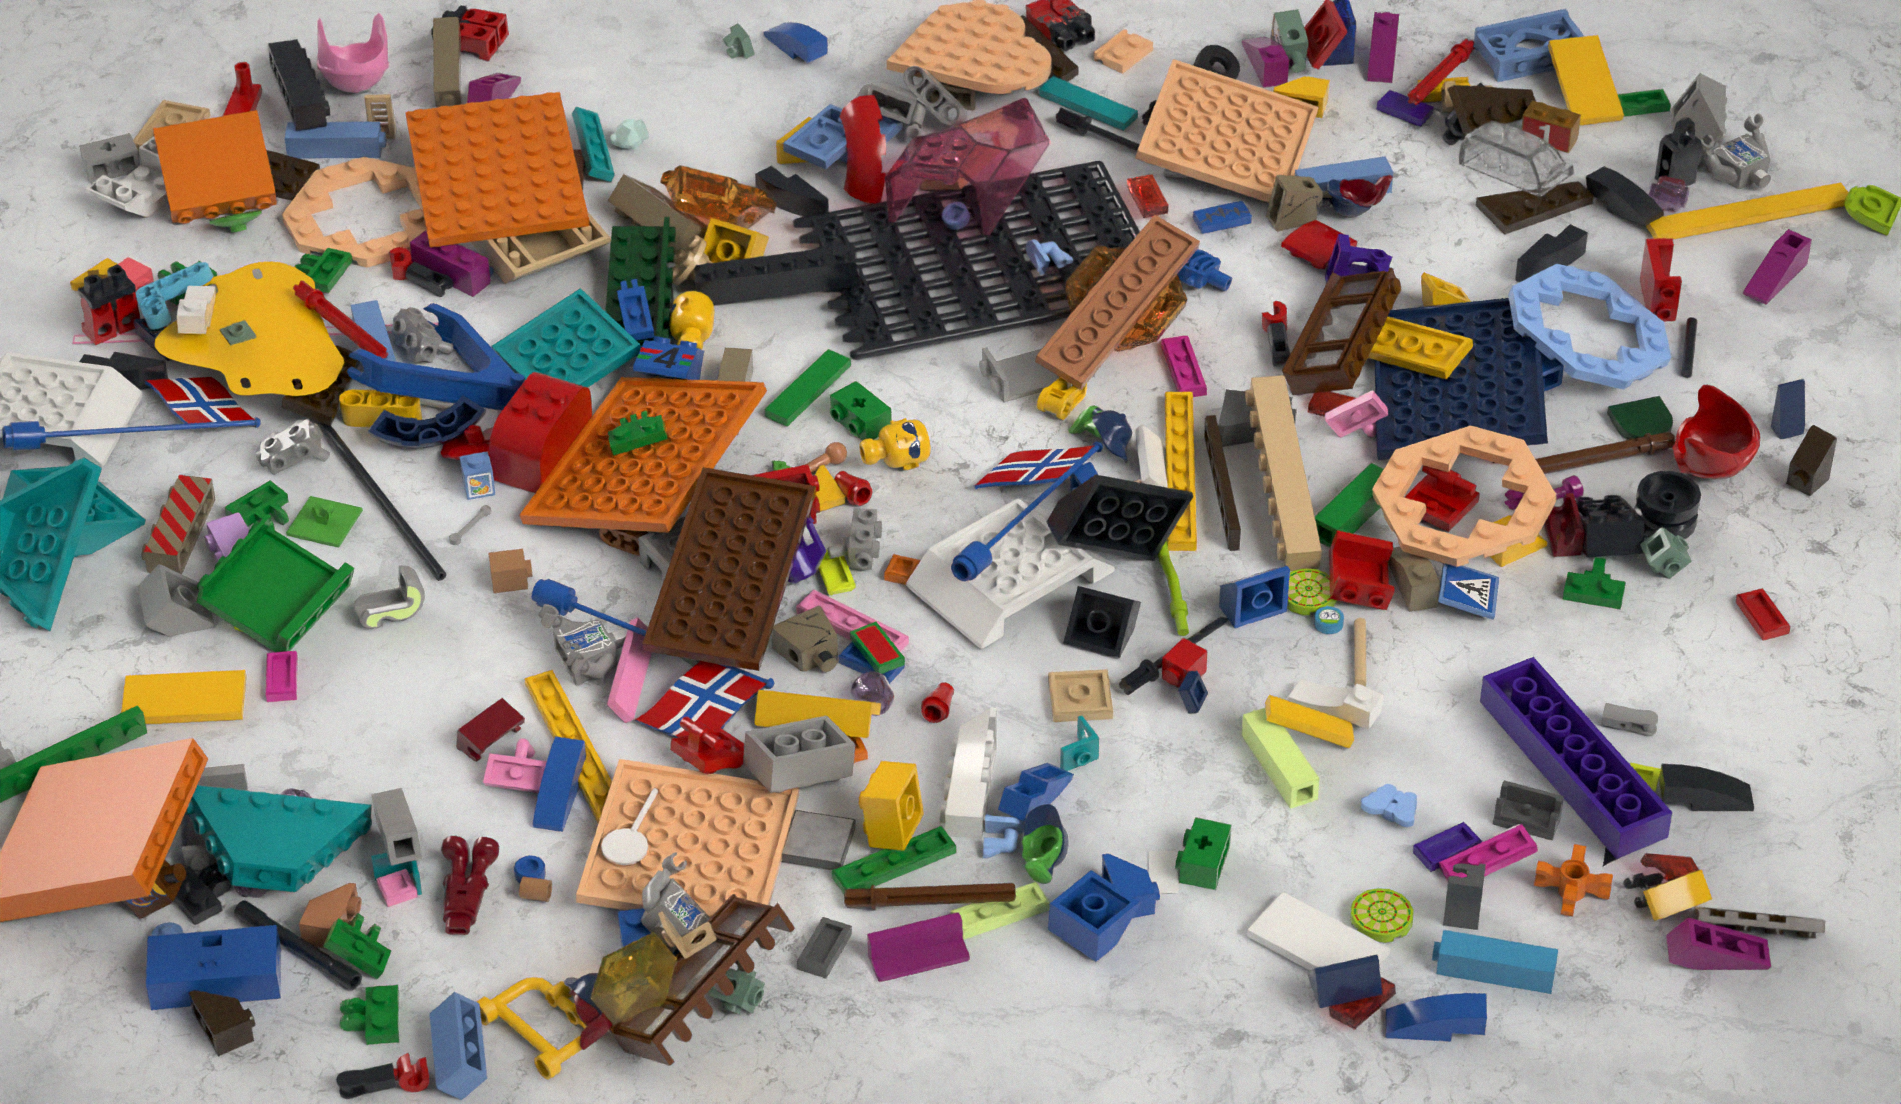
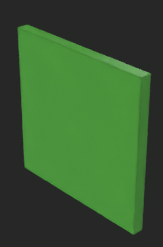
M310 496L287 530L286 535L339 548L363 509L362 507Z

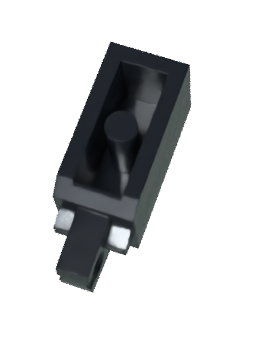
M1690 118L1676 122L1673 133L1665 135L1660 141L1655 180L1661 185L1663 176L1682 180L1685 187L1696 183L1702 141L1695 136V123Z

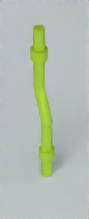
M1166 541L1158 553V559L1168 582L1171 598L1169 605L1171 617L1175 619L1178 635L1186 636L1189 634L1186 618L1188 615L1187 603L1182 598L1178 574L1170 559Z

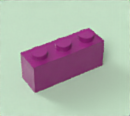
M426 230L410 242L412 263L415 261L433 271L448 275L454 282L453 288L474 297L491 284L488 258L460 244L429 247Z

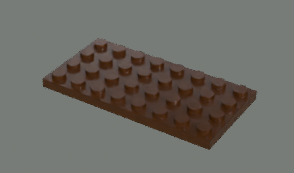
M703 467L642 643L643 651L760 671L807 518L815 498L816 487Z

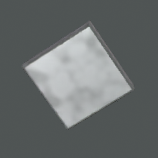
M795 810L781 862L829 870L842 867L856 827L855 819Z

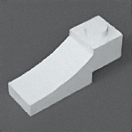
M215 286L187 287L185 298L180 299L177 311L178 333L206 334L207 327H210L216 297Z
M1301 678L1289 694L1287 701L1338 717L1369 730L1382 712L1384 694L1358 683L1353 688H1336L1316 684Z

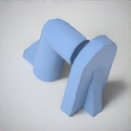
M1033 239L1029 240L1026 244L1027 255L1040 275L1045 274L1050 263L1047 254L1050 255L1058 268L1071 264L1073 261L1072 257L1059 249L1055 242L1050 241L1039 244L1037 240Z
M986 814V833L1004 834V838L984 837L983 858H990L1003 852H1014L1017 849L1018 834L1024 832L1025 822L1015 817Z

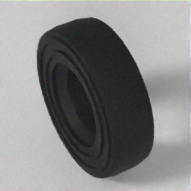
M1219 45L1204 47L1195 59L1196 67L1235 80L1240 73V64L1236 56L1228 49ZM1209 61L1219 62L1226 71L1223 73L1215 70Z

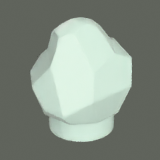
M625 119L617 127L616 132L611 135L610 141L613 145L624 149H636L643 140L649 138V134L642 119L637 121L635 119Z

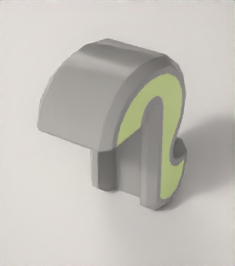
M399 565V588L362 594L355 600L354 609L363 627L368 629L380 628L383 626L382 620L385 618L392 621H404L417 614L423 606L425 590L414 569L409 566Z

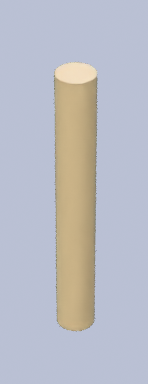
M1357 618L1354 621V684L1358 683L1366 687V620L1364 618Z

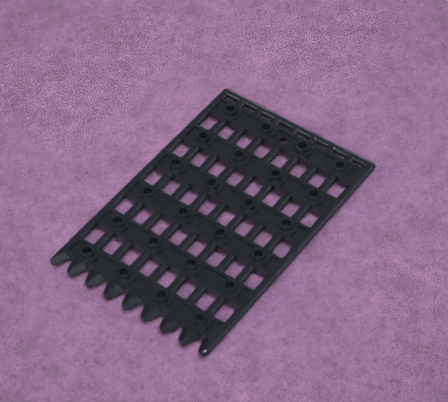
M1102 161L1087 162L967 185L961 190L946 189L800 217L793 220L794 228L813 229V231L801 235L799 242L801 244H819L820 247L815 249L855 244L856 252L877 248L878 255L858 258L860 286L821 291L841 293V296L828 301V309H848L849 311L836 317L835 325L856 327V329L842 335L843 342L863 343V346L850 351V357L853 360L1068 318L1097 284L1093 283L1091 277L1104 275L1140 233ZM1091 172H1097L1099 177L1094 178ZM1063 178L1065 184L1046 188L1042 184L1044 181ZM1012 187L1015 191L1014 194L994 197L992 191ZM1105 187L1107 193L1102 194L1100 188ZM1065 194H1071L1073 197L1072 200L1052 203L1049 198ZM963 197L965 201L963 204L967 207L973 219H969L967 225L961 229H950L942 219V212L945 207L941 201ZM1113 202L1115 209H1110L1108 203ZM1021 203L1023 207L1021 210L1002 213L999 208ZM913 207L915 213L895 217L891 213L893 210ZM1079 209L1081 213L1079 216L1060 219L1058 215L1060 212ZM861 216L864 220V223L843 227L840 222L841 220ZM1121 218L1124 224L1119 225L1116 219ZM1024 219H1029L1031 225L1012 229L1007 224ZM919 222L922 226V229L902 233L898 228L899 226ZM1087 225L1090 230L1068 235L1066 231L1067 228ZM979 229L981 234L959 239L957 232ZM868 232L872 237L855 242H849L847 236ZM1126 234H1130L1131 241H1127ZM1037 235L1039 244L1050 241L1055 242L1059 249L1072 257L1073 261L1071 264L1058 268L1050 255L1047 254L1050 259L1048 267H1053L1056 273L1034 277L1031 271L1037 270L1031 260L1026 261L1023 256L1027 254V243L1018 245L1015 239ZM926 238L930 245L909 249L906 245V242ZM1095 241L1098 247L1077 251L1074 246L1075 244ZM986 244L989 251L967 255L964 249ZM935 254L938 261L916 265L913 258ZM1099 257H1104L1106 261L1104 264L1085 267L1082 262ZM994 261L997 267L975 271L972 265ZM884 264L887 270L864 275L862 268ZM942 270L945 277L923 281L921 277L922 274ZM1002 277L1004 281L1003 284L982 287L980 283L982 280ZM892 281L894 286L876 291H871L869 287L871 284ZM1061 283L1064 290L1042 294L1039 287ZM1167 285L1156 300L1169 298L1172 295L1169 285ZM951 287L953 292L952 294L930 297L928 291ZM1010 293L1013 299L990 304L988 297ZM899 297L901 304L881 308L878 307L876 302ZM1070 300L1072 304L1070 307L1050 310L1048 303ZM957 303L961 310L938 314L936 310L937 307ZM1018 310L1021 315L1004 320H998L996 316L998 313ZM907 314L909 318L907 321L887 325L884 320L886 317ZM966 320L969 327L946 331L943 324ZM914 330L917 337L894 341L891 335Z

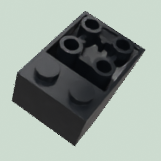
M1606 495L1604 499L1593 500L1591 497L1576 498V504L1585 531L1582 552L1587 558L1644 554L1640 545L1644 542V519L1624 498H1621L1619 495Z

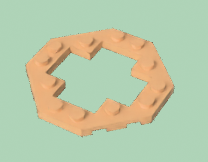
M368 157L356 158L348 162L316 170L282 213L283 223L300 252L311 254L314 251L324 253L327 248L352 253V260L357 261V264L363 267H372L389 262V251L396 247L406 248L411 253L410 242L426 230L415 168ZM373 179L383 194L408 187L421 208L399 215L400 223L405 231L396 232L378 239H371L360 244L356 242L349 229L324 236L311 215L333 208V202L328 192Z
M1474 426L1461 428L1396 449L1372 489L1373 498L1377 505H1380L1384 518L1391 531H1394L1403 552L1456 567L1468 564V559L1480 555L1486 558L1507 551V546L1517 543L1526 545L1534 542L1556 503L1555 491L1524 440ZM1459 453L1509 466L1502 478V487L1525 493L1507 526L1479 519L1468 539L1419 525L1426 513V504L1403 497L1422 465L1449 472Z

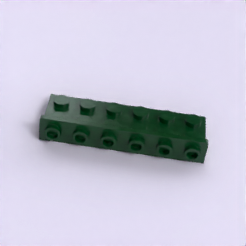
M664 217V226H612L605 312L625 330L617 290H622L621 281H626L627 288H632L631 280L637 279L638 287L644 286L654 336L668 339L669 329H665V325H670V308H666V306L672 303V289L668 288V283H673V267H669V263H674L675 256L674 247L670 246L671 243L676 242V228L671 227L670 217ZM654 337L636 341L642 348L645 340L654 341Z

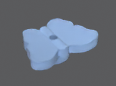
M1385 784L1377 788V792H1371L1368 796L1361 799V808L1370 814H1381L1384 819L1396 822L1401 826L1412 827L1417 808V795L1413 792L1403 794L1402 791H1397L1394 785Z

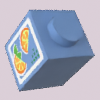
M488 452L460 456L462 481L467 500L495 495L493 469Z

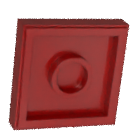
M1330 0L1323 2L1304 27L1308 39L1307 58L1311 66L1319 70L1348 33L1334 3Z

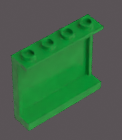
M267 514L260 522H254L244 539L240 538L236 541L231 553L227 557L222 556L218 560L214 571L210 575L205 574L200 579L197 585L199 590L197 603L272 651L286 652L292 650L351 585L355 568L346 562L338 570L269 527L272 515Z

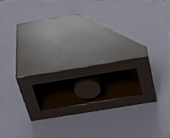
M1812 425L1790 462L1786 484L1808 496H1811L1830 478L1837 437Z
M197 990L188 992L192 1013L218 1056L254 1041L252 1027L256 1026L254 1017L249 1008L243 1009L237 998Z

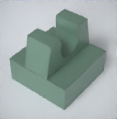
M737 23L730 27L731 33L723 38V42L728 47L726 52L729 57L733 59L743 55L747 59L755 55L750 36L741 25Z

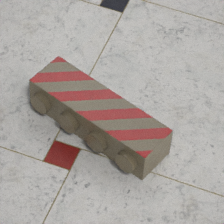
M179 475L175 485L170 487L168 500L165 505L161 506L157 523L152 525L150 539L142 547L141 556L142 560L146 563L147 573H151L158 564L180 574L183 573L216 500L212 478Z

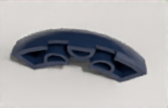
M462 396L447 410L436 414L434 418L425 420L401 417L383 410L368 430V433L382 442L398 447H434L464 435V431L470 425H476L485 416L486 409L467 397Z

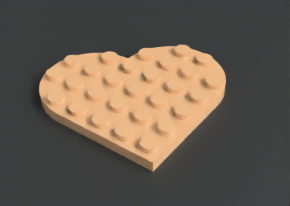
M973 0L972 2L939 6L938 10L929 15L887 60V70L904 73L907 68L918 66L926 69L942 83L985 93L1009 94L1012 90H1019L1024 87L1027 91L1045 82L1051 73V56L1042 45L1035 42L1034 38L1025 37L1023 19L1017 13L1010 10L1007 5L986 3L985 0ZM917 72L914 75L922 78V74L920 72Z

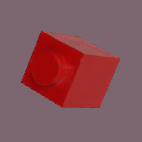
M1182 638L1162 657L1161 679L1180 688L1188 671H1198L1200 676L1204 675L1207 671L1208 650Z

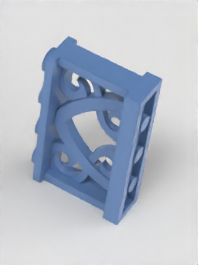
M1561 9L1477 27L1475 29V44L1473 46L1476 51L1480 52L1494 71V77L1497 82L1555 70L1548 49L1549 40L1584 37V35L1570 18L1567 9ZM1529 39L1545 42L1543 46L1532 49L1516 47L1521 41Z

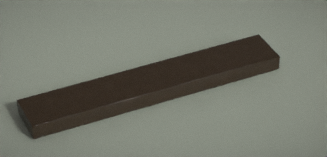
M1209 415L1205 418L1204 440L1227 547L1229 551L1240 550V523L1216 415Z

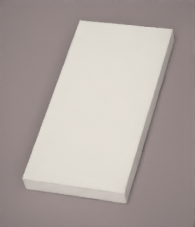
M1283 891L1247 930L1248 938L1309 971L1314 968L1376 954L1378 955L1380 966L1389 956V947Z

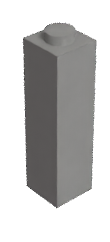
M402 788L371 794L376 822L390 864L395 865L422 859L417 829Z

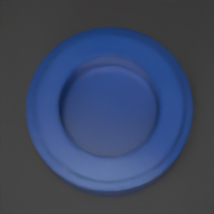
M524 856L518 859L514 864L516 881L520 883L523 876L544 879L546 876L544 861L537 856Z

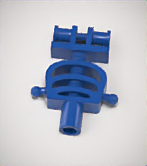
M1200 249L1196 250L1175 276L1179 281L1199 289L1209 283L1223 291H1227L1232 282L1231 276L1219 271L1220 259Z

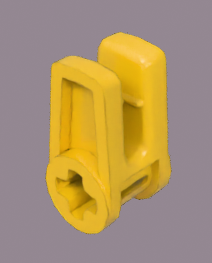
M1059 377L1041 391L1037 400V409L1042 412H1052L1056 414L1057 418L1064 420L1086 396L1087 384L1081 390L1074 385L1071 386V383Z

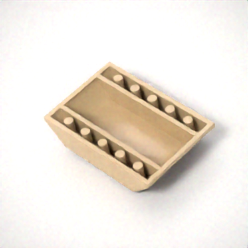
M588 212L589 226L475 241L471 242V244L482 256L488 258L489 265L506 284L600 249L610 243L611 238Z

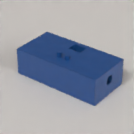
M277 925L148 936L146 989L151 1010L191 1007L188 992L193 990L237 998L239 1002L281 999V946Z

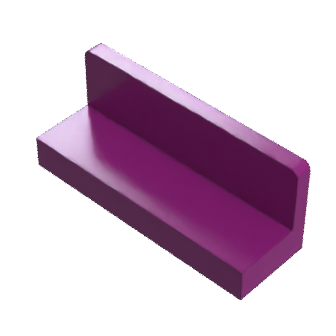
M959 912L867 934L868 956L879 982L970 960V954L963 940V921Z

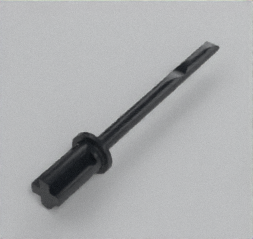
M1060 108L1059 113L1055 116L1056 122L1079 131L1082 136L1089 131L1137 151L1140 144L1091 124L1092 118L1090 116L1083 117L1064 108Z
M1217 618L1187 640L1194 644L1198 643L1204 637L1223 626L1228 621V618ZM1162 657L1155 662L1148 659L1143 660L1140 663V667L1121 679L1119 687L1124 689L1126 695H1130L1147 682L1157 680L1159 678L1158 670L1162 667Z

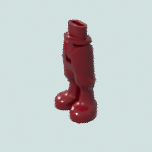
M448 836L442 842V855L451 865V872L445 876L442 883L444 886L443 921L446 923L445 932L447 934L467 935L470 933L471 925L476 923L484 892L489 887L487 876L484 874L487 868L499 856L500 846L496 840L490 837H479L474 841L472 848V871L467 878H465V871L470 858V848L467 841L459 836Z

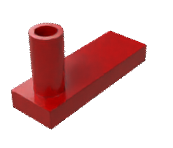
M239 62L234 66L237 83L223 116L256 110L263 93L262 85L252 84L250 65L247 62Z

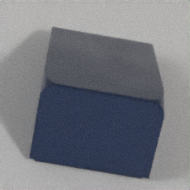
M1804 379L1780 384L1777 387L1771 429L1779 439L1804 434Z

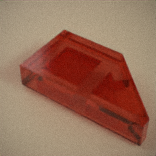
M1645 853L1640 860L1641 864L1646 868L1655 867L1666 874L1664 879L1667 881L1699 870L1692 857Z

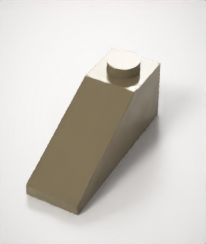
M1400 546L1393 547L1388 565L1409 612L1436 608L1438 605L1440 581L1432 563L1427 558L1403 552Z

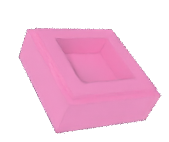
M406 869L376 879L377 886L387 907L417 898V890Z

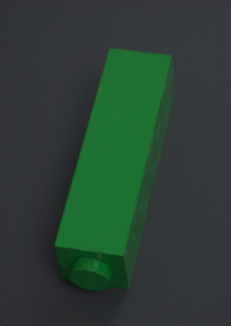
M1370 463L1315 516L1321 544L1330 548L1337 530L1354 534L1381 508L1373 498L1372 489L1383 472V468Z

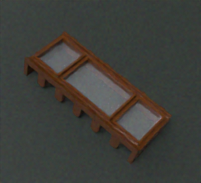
M1389 268L1388 272L1378 271L1339 276L1332 272L1282 370L1292 395L1353 389L1377 341V337L1401 292L1400 280L1396 278L1392 268Z
M732 894L708 920L712 925L716 940L686 959L679 952L613 1023L609 1031L623 1051L671 1066L675 1061L662 1044L668 1035L672 1032L676 1039L682 1042H689L691 1040L692 1032L683 1019L692 1009L701 1018L709 1019L712 1017L713 1009L704 996L713 986L722 995L730 996L733 993L734 986L725 973L734 963L742 972L751 973L754 970L755 964L746 950L755 940L762 949L772 950L774 948L775 940L767 930V927L792 932L795 929L780 905L777 903L773 907L741 899ZM706 933L697 936L692 944L700 942L706 936Z

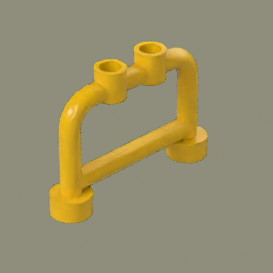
M529 977L518 981L491 1000L485 996L477 1000L476 1002L480 1004L481 1023L483 1025L490 1024L499 1016L541 1052L540 1055L534 1058V1064L541 1076L547 1080L561 1072V1063L582 1050L580 1047V1036L558 1050L506 1006L525 992L538 990L545 995L547 1002L552 1007L556 1008L558 1006L562 1009L573 1025L579 1024L585 1029V1024L576 1012L575 1003L569 999L572 997L569 994L571 990L563 981L553 986L543 978Z

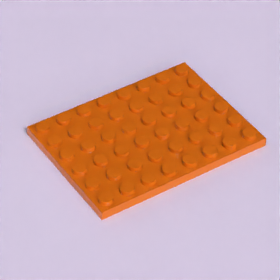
M547 92L540 95L519 96L509 99H494L478 103L469 102L462 105L416 109L405 112L429 247L589 226V216L560 92Z
M621 377L519 516L522 523L538 526L669 533L692 500L702 468L713 469L766 394L767 390L764 382ZM646 410L649 417L662 415L668 439L615 456L613 455L610 448L608 431L621 426V418L625 417L629 423L631 422V415L636 414L638 419H641V412Z

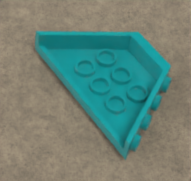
M86 458L76 460L72 464L52 472L49 476L31 483L0 500V593L10 597L9 604L17 611L24 613L23 619L36 629L41 626L51 631L102 468Z
M197 785L184 814L190 817L195 833L201 835L205 841L207 852L210 855L213 854L220 873L226 875L232 886L297 892L302 886L309 884L317 873L324 867H329L333 860L343 851H347L355 840L361 835L367 834L372 825V805L201 785Z

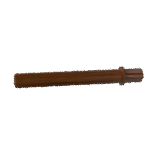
M1672 432L1655 435L1646 433L1644 437L1537 458L1535 460L1543 473L1548 474L1646 453L1654 455L1656 451L1673 448L1675 436Z
M1014 883L876 888L875 885H871V888L847 889L844 893V903L847 908L871 907L872 910H876V907L1013 902L1016 898V887Z

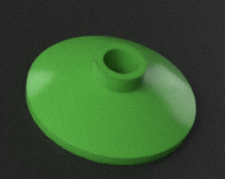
M262 210L229 215L210 220L209 222L219 227H230L231 233L247 229V223L262 214Z

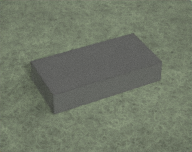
M822 917L797 960V970L827 979L852 935V926Z

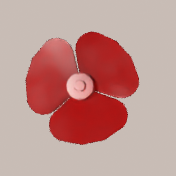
M470 425L464 431V435L443 445L441 456L443 458L460 460V456L488 452L490 457L488 443H490L493 427L482 432L481 426Z

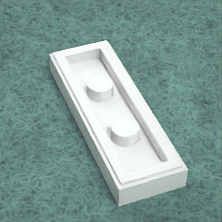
M1141 424L1135 429L1141 481L1145 484L1168 488L1161 439L1145 425Z

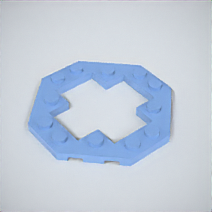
M1555 264L1512 286L1508 294L1514 330L1521 336H1529L1536 341L1535 347L1550 360L1556 358L1565 365L1563 371L1572 378L1624 390L1633 381H1640L1651 375L1658 367L1662 369L1667 366L1671 359L1664 322L1607 275L1577 269L1574 266ZM1562 290L1605 300L1610 319L1635 325L1639 349L1620 346L1616 353L1618 361L1573 352L1570 333L1544 328L1540 302L1559 306L1563 299Z

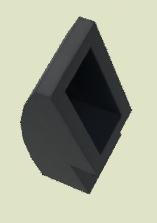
M772 165L755 174L756 195L766 202L802 217L829 212V199L797 174L787 178Z
M1603 166L1586 176L1587 189L1595 198L1606 202L1608 212L1644 226L1664 216L1663 209L1642 188L1617 171Z
M1569 224L1556 237L1546 233L1517 260L1515 281L1521 282L1555 264L1568 266L1586 253L1588 232Z
M114 352L110 358L84 354L79 361L81 363L113 367L139 390L151 389V387L145 384V380L168 379L166 362L163 360Z
M1661 764L1659 786L1664 803H1690L1692 811H1754L1750 784L1722 772L1682 764Z

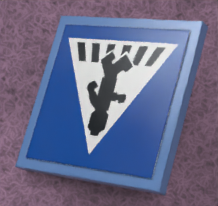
M1443 563L1438 602L1494 620L1499 577L1463 565L1456 567Z

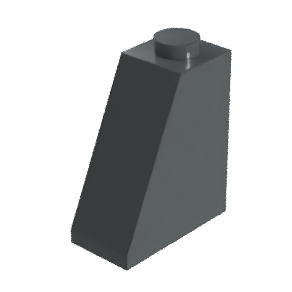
M1226 389L1218 424L1223 447L1254 442L1256 428H1251L1250 411H1252V408L1246 405L1245 391ZM1289 397V399H1290V404H1291V409H1292V399H1293V397ZM1292 409V414L1295 423L1297 409Z

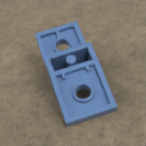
M829 104L783 143L784 152L823 169H827L836 160L847 163L846 136L839 117L843 109ZM882 115L883 119L878 121L880 134H885L887 143L903 129V122Z

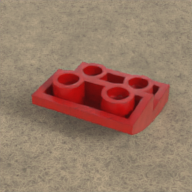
M1313 220L1300 226L1282 241L1281 247L1290 251V255L1304 258L1311 262V266L1317 269H1326L1337 236L1343 233L1318 220ZM1349 237L1350 246L1356 247L1358 241Z

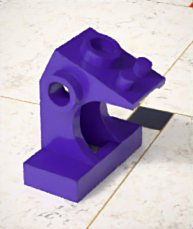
M1338 234L1325 273L1326 284L1332 272L1339 276L1378 271L1388 272L1389 268H1391L1390 264L1393 257L1381 249L1350 246L1349 235ZM1353 262H1363V263H1366V265H1359V264H1352V263H1353Z

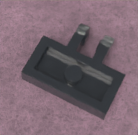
M217 864L202 869L199 875L190 866L185 867L186 878L182 881L174 901L194 925L223 911L218 897L224 895V893H227L232 888L228 878L220 873Z

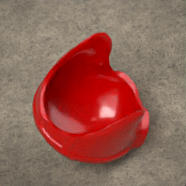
M1703 385L1698 390V411L1693 417L1686 418L1677 430L1675 445L1672 448L1674 458L1681 473L1692 474L1706 479L1730 478L1743 471L1753 460L1760 447V432L1750 414L1736 400L1712 385Z

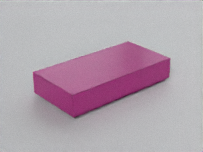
M297 651L267 653V702L297 700Z

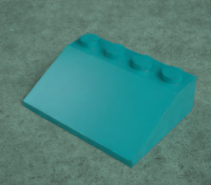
M66 466L11 470L3 498ZM98 481L74 557L95 553L145 525L146 519Z

